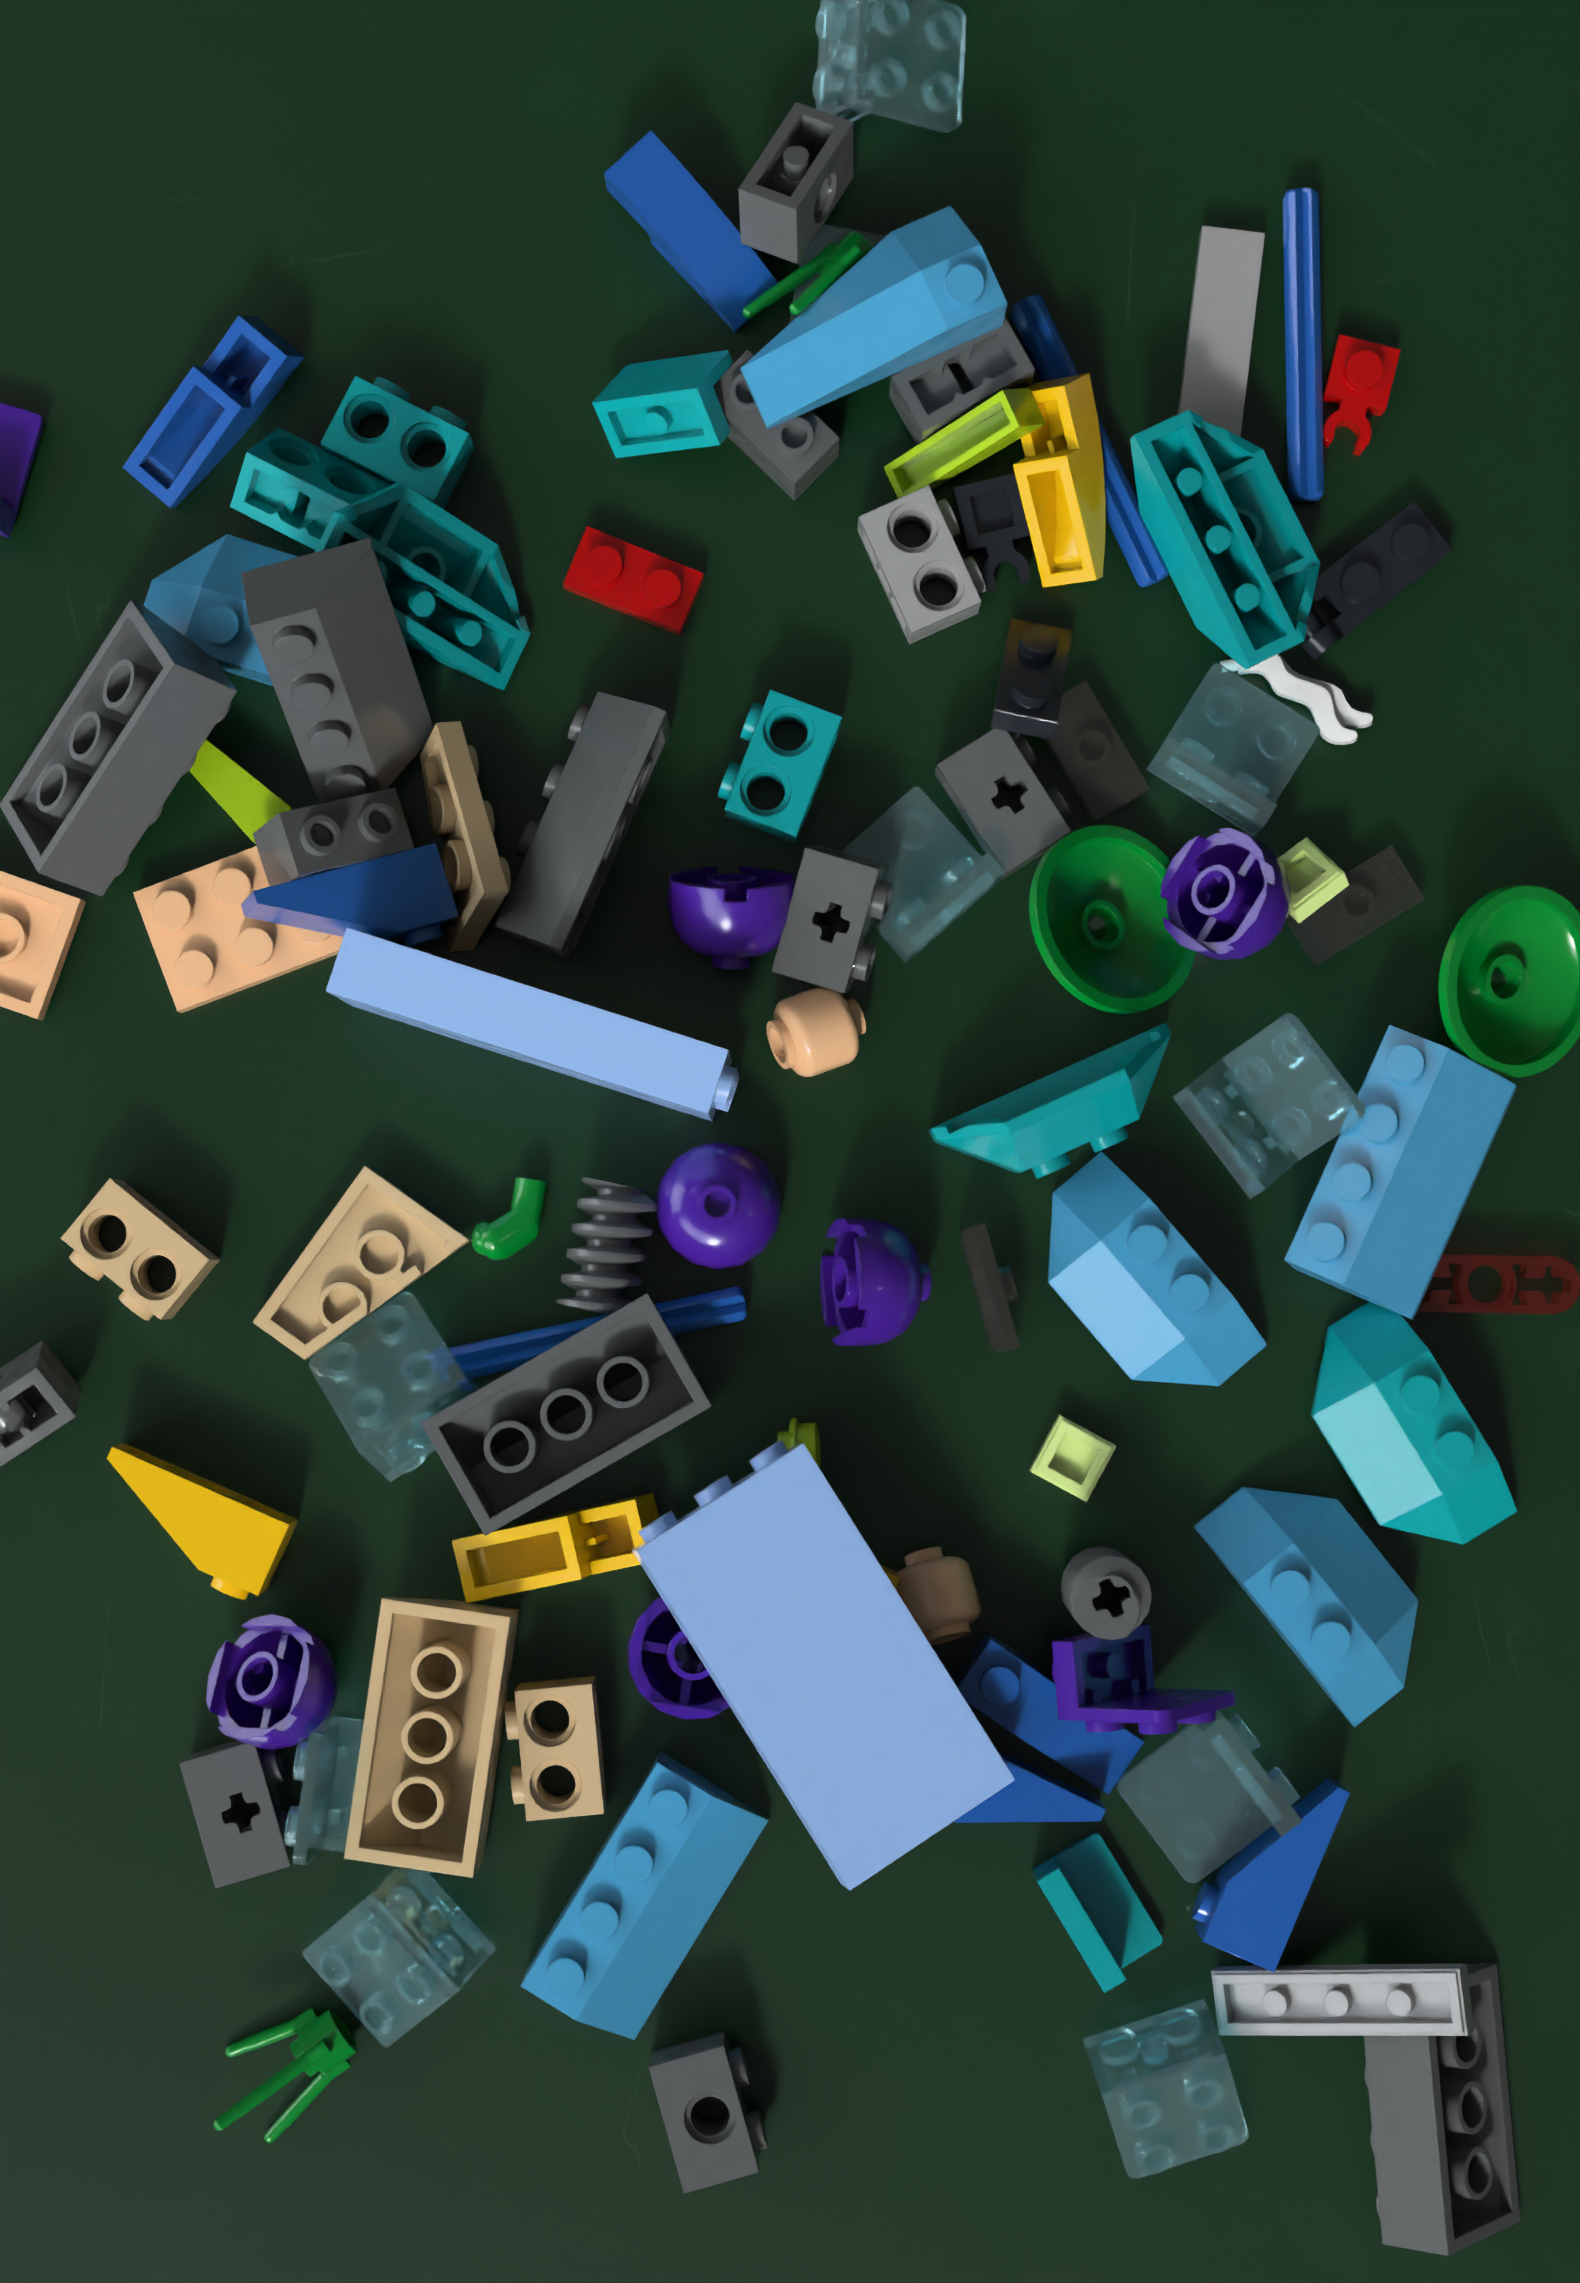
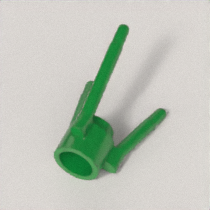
M849 231L837 244L830 242L815 258L746 305L742 310L743 316L746 318L755 316L819 273L820 277L805 289L789 307L792 314H800L809 304L813 303L871 251L874 246L858 232Z
M311 2007L293 2020L228 2045L225 2049L226 2055L228 2057H235L292 2035H298V2039L290 2044L295 2060L217 2117L213 2123L214 2128L218 2131L225 2129L302 2072L311 2077L320 2071L313 2081L278 2117V2120L265 2132L264 2140L267 2143H273L334 2078L352 2066L348 2058L358 2052V2047L338 2014L334 2010L328 2009L319 2016L317 2011Z

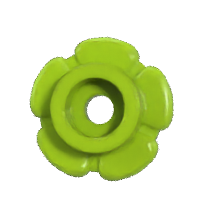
M792 1418L789 1424V1431H778V1441L782 1440L787 1449L804 1443L821 1470V1447L817 1422L799 1423L797 1418Z

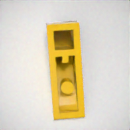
M126 1443L111 1447L107 1456L108 1461L196 1568L213 1576L210 1584L213 1588L242 1600H246L249 1592L259 1596L268 1590L298 1519Z

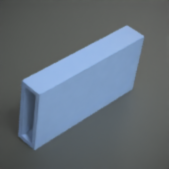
M347 927L326 988L328 993L353 1007L713 1122L717 1109L725 1112L729 1111L740 1077L738 1076V1069L731 1067L732 1060L728 1049Z
M780 1440L750 1459L749 1462L755 1471L734 1485L726 1475L694 1495L699 1507L677 1520L673 1512L669 1511L639 1530L638 1532L644 1542L632 1549L839 1882L850 1891L1009 1785L1015 1778L804 1443L787 1449L783 1441Z

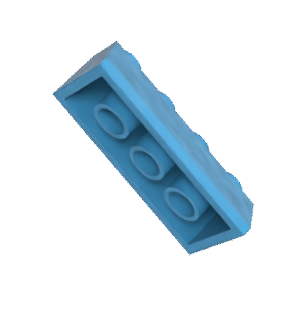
M1389 1025L1284 1260L1299 1272L1414 1320L1517 1085L1450 1048Z
M660 1751L528 1966L521 1987L578 2022L635 2040L766 1826L769 1818Z

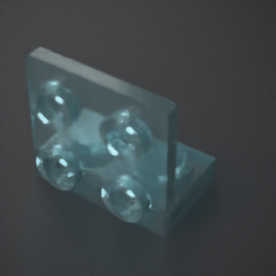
M1215 663L1208 670L1146 770L1251 836H1254L1265 826L1276 809L1277 804L1275 802L1315 741L1320 728L1221 664Z
M913 787L842 850L890 865L886 881L894 883L891 904L885 919L875 918L873 927L906 964L997 884L1005 873V870L989 852L982 857L919 787Z
M395 1866L361 1902L315 1939L303 1951L302 1955L381 2045L389 2047L460 1991L496 1948L427 1871Z

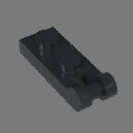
M1414 501L1317 577L1313 601L1306 621V642L1302 645L1313 661L1430 571L1453 551ZM1321 599L1326 602L1337 616L1336 619L1327 625L1312 608Z

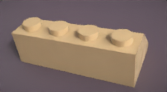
M383 1597L381 1599L344 1859L471 1878L475 1876L483 1865L519 1609L472 1602L466 1603L465 1601L394 1597Z

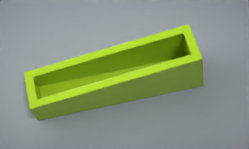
M1029 387L1002 390L884 466V469L898 499L928 485L932 490L1046 423Z
M208 740L204 741L189 771L252 842L255 843L254 832L278 813L294 809Z

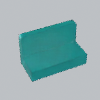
M723 350L625 366L592 402L615 457L623 458L721 445L731 433V430L713 386L733 364L729 351Z
M1098 1832L1087 1835L1032 1869L1037 1883L1104 1993L1126 1980L1122 1971L1123 1967L1162 1944L1163 1938Z

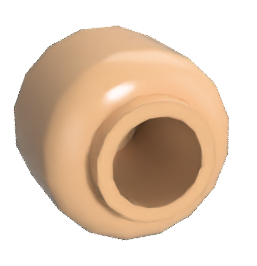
M822 986L779 1001L774 1010L773 1020L767 1023V1037L775 1059L783 1069L792 1068L798 1075L803 1077H813L852 1062L859 1051V1035L866 1032L865 1018L857 1001L853 998L846 1000L840 992Z
M941 1547L926 1548L905 1556L906 1568L896 1573L900 1577L896 1591L931 1647L950 1643L972 1633L970 1624L979 1617L981 1604L969 1564L960 1557H944Z

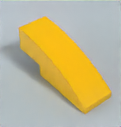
M1086 373L1037 382L1028 386L1046 424L1021 438L1025 458L1014 463L1013 468L1043 588L1094 581L1103 577L1106 531L1104 465L1098 415L1090 375Z
M654 1493L602 1503L502 1527L486 1536L482 1532L452 1540L466 1603L580 1580L593 1574L641 1565L632 1549L644 1542L638 1531L659 1518Z

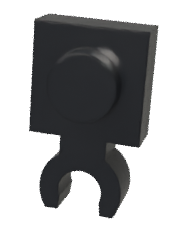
M1015 473L952 488L951 491L965 551L984 548L986 558L981 563L980 572L986 586V592L997 590L994 570L1002 562H1007L1013 566L1018 584L1029 582L1030 568L1028 562L1023 555L1014 550L1012 541L1030 536Z

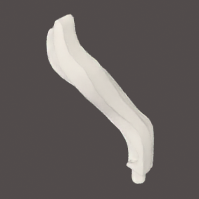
M1279 654L1247 670L1233 659L1220 661L1222 673L1238 671V675L1249 673L1263 675L1278 696L1305 705L1310 710L1321 737L1328 743L1335 745L1354 743L1357 741V732L1346 728L1360 729L1372 725V715L1351 708L1341 689L1333 684L1298 674L1290 668Z

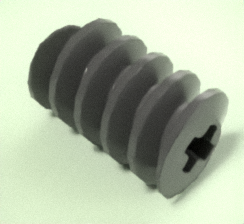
M582 1177V1182L598 1193L597 1196L577 1200V1207L591 1215L592 1221L572 1224L571 1231L587 1241V1245L567 1249L566 1257L582 1266L580 1272L561 1275L560 1281L575 1290L576 1296L556 1299V1303L612 1314L634 1301L622 1293L623 1289L642 1285L643 1278L627 1268L629 1263L647 1261L649 1253L632 1242L633 1238L652 1236L654 1228L639 1219L638 1214L657 1211L658 1204L654 1199L644 1194L643 1189Z
M1104 1546L1084 1549L1072 1557L1063 1571L1060 1585L1062 1602L1078 1624L1093 1636L1107 1640L1126 1638L1134 1629L1140 1626L1147 1616L1152 1599L1149 1580L1138 1565L1117 1549ZM1108 1579L1114 1585L1110 1589L1112 1600L1102 1604L1096 1598L1101 1594L1098 1583Z

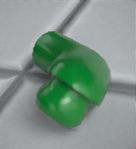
M516 1177L511 1210L492 1223L482 1221L476 1225L471 1236L474 1250L478 1254L488 1256L492 1260L508 1259L533 1242L540 1230L547 1182Z

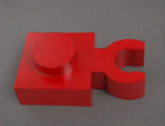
M1339 334L1335 341L1323 388V402L1338 406L1337 411L1332 413L1323 425V445L1325 448H1328L1332 443L1336 428L1347 427L1354 432L1356 438L1352 454L1357 456L1362 454L1371 439V426L1365 415L1368 413L1381 417L1385 412L1400 349Z

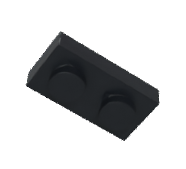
M1014 618L1010 619L990 728L1049 740L1054 739L1073 630Z

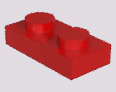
M586 526L563 586L565 590L681 636L705 578L702 572Z

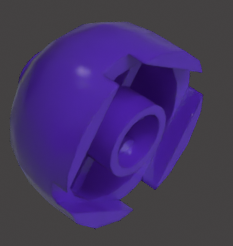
M1221 828L1218 830L1222 833L1213 834L1208 838L1198 835L1189 840L1171 860L1161 883L1160 897L1167 900L1166 911L1169 919L1164 917L1162 919L1165 929L1183 947L1213 959H1243L1267 947L1282 931L1290 913L1292 890L1284 864L1269 847L1248 834L1232 828Z
M717 866L689 868L673 872L669 875L667 894L670 923L678 938L692 951L712 956L713 967L719 969L748 968L751 956L769 953L779 945L794 891L795 879L793 880V875L775 869L738 866L740 873H717Z
M723 1142L695 1146L674 1159L660 1179L656 1196L658 1226L672 1250L692 1264L713 1269L743 1265L763 1252L777 1232L782 1211L778 1182L765 1161L745 1147Z
M835 1219L826 1235V1238H837L834 1255H822L820 1265V1297L825 1325L838 1326L840 1335L832 1338L835 1345L869 1346L887 1343L901 1335L917 1316L921 1301H926L929 1298L931 1291L929 1266L927 1263H921L917 1248L903 1230L885 1221L872 1219Z
M659 1597L653 1600L636 1619L627 1643L628 1669L639 1693L659 1711L681 1719L710 1718L729 1708L730 1706L663 1599Z
M275 1614L252 1618L242 1625L248 1631L241 1635L235 1644L226 1640L216 1654L207 1682L206 1701L209 1712L218 1715L220 1725L222 1726L218 1728L224 1735L240 1742L269 1750L302 1743L320 1729L330 1716L338 1693L339 1677L334 1659L325 1643L306 1626Z

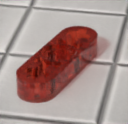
M1442 1255L1433 1277H1451L1448 1265L1450 1263L1458 1265L1453 1278V1290L1457 1303H1448L1451 1290H1428L1417 1312L1561 1313L1569 1309L1576 1302L1580 1293V1277L1570 1262L1555 1256ZM1514 1264L1521 1266L1518 1278H1542L1545 1275L1546 1267H1551L1552 1277L1563 1279V1291L1552 1293L1551 1303H1545L1543 1292L1518 1291L1521 1303L1513 1305L1512 1300L1516 1293L1517 1281L1512 1266ZM1482 1265L1494 1268L1500 1275L1502 1282L1499 1295L1487 1303L1475 1300L1468 1290V1278L1471 1272Z

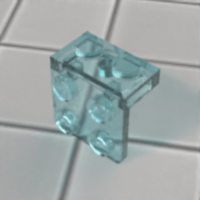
M821 0L815 23L816 34L819 38L818 67L812 87L817 110L851 122L871 113L943 133L951 132L960 126L962 121L966 16L959 6L940 0Z
M1290 1013L1282 1015L1225 1055L1173 1096L1174 1100L1250 1199L1268 1188L1300 1159L1355 1125L1365 1116L1366 1112L1364 1104L1295 1015Z
M411 1292L398 1294L314 1354L309 1363L311 1372L358 1452L390 1482L401 1474L418 1468L426 1457L436 1450L421 1422L481 1389L458 1364L424 1307Z
M1216 1710V1721L1187 1725L1124 1773L1117 1782V1789L1122 1798L1183 1879L1190 1883H1197L1204 1879L1273 1826L1283 1837L1302 1822V1819L1291 1806L1300 1796L1277 1766L1266 1773L1252 1755V1752L1259 1748L1261 1744L1238 1714L1227 1721Z
M331 1716L310 1733L308 1741L300 1740L294 1760L293 1778L294 1780L303 1781L300 1805L290 1807L284 1836L285 1845L294 1847L293 1864L307 1866L322 1850L345 1852L364 1720Z
M1205 1999L1083 2039L1120 2155L1129 2177L1137 2179L1160 2173L1169 2168L1226 2151L1229 2148L1243 2144L1248 2139L1249 2132L1227 2056Z

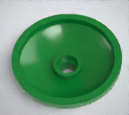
M1094 825L1084 827L1068 834L1052 845L1044 854L1034 873L1029 895V914L1038 950L1053 976L1067 991L1085 1004L1101 1011L1114 1014H1134L1155 1007L1174 995L1188 977L1196 952L1179 945L1165 929L1162 917L1169 919L1166 911L1167 900L1160 897L1161 883L1171 862L1170 859L1148 839L1133 831L1117 826ZM1088 926L1092 929L1093 935L1091 934Z
M1511 885L1496 889L1473 904L1455 926L1441 961L1438 992L1440 1012L1445 1029L1453 1045L1461 1055L1499 1076L1521 1078L1550 1068L1567 1054L1580 1037V913L1567 899L1555 891L1533 885Z

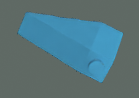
M948 206L890 232L742 366L741 373L768 430L1003 326L1008 303L981 244L954 209Z

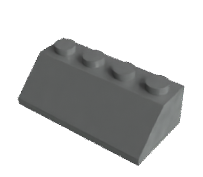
M371 538L241 572L252 633L319 804L387 789L425 746L434 728V723Z
M130 600L0 803V808L38 873L99 896L104 895L115 876L121 874L126 868L132 850L148 826L152 825L159 818L165 800L181 776L191 769L196 760L198 750L215 724L226 716L231 700L237 693L236 688L215 658L145 606L133 600Z
M599 691L592 706L584 703L580 705L568 733V739L575 741L566 765L556 761L542 792L543 797L550 799L542 820L539 823L531 819L519 842L516 854L524 857V861L515 881L511 880L509 893L504 897L495 912L499 916L495 927L501 933L570 962L671 733L666 711L652 705Z
M647 1293L426 1419L421 1424L483 1534L486 1536L712 1407L713 1402L679 1342Z
M1496 1963L1466 1964L1475 2029L1468 2036H1364L1366 2056L1364 2075L1369 2090L1372 2123L1370 2142L1375 2156L1378 2189L1376 2208L1380 2217L1383 2245L1449 2256L1520 2222Z

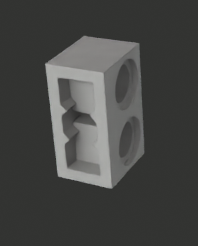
M928 485L859 516L857 531L909 644L978 614L982 602L979 594L986 591V586L973 557L969 556L962 559L953 537L960 534L955 515L945 498L936 502ZM915 521L926 528L929 539L922 546L916 548L906 547L898 542L894 535V530L903 522ZM932 578L944 579L954 588L955 598L945 605H932L921 595V585Z

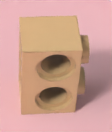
M110 1178L61 1237L64 1242L74 1249L69 1259L78 1268L98 1281L105 1274L124 1290L119 1295V1300L146 1321H149L153 1315L160 1320L172 1319L220 1261L217 1256L125 1181ZM110 1216L118 1217L124 1223L127 1232L124 1244L115 1252L106 1250L99 1240V1228L103 1221ZM159 1256H165L170 1259L176 1269V1280L173 1286L163 1293L155 1290L148 1280V1268L152 1261Z
M596 1676L519 1683L514 1691L515 1700L505 1701L508 1740L519 1739L521 1765H511V1789L514 1805L525 1804L526 1821L604 1814L607 1806ZM548 1700L561 1703L568 1711L569 1725L558 1732L544 1730L535 1719V1707L541 1702ZM552 1765L563 1766L573 1774L575 1789L564 1796L552 1795L544 1789L541 1783V1772Z

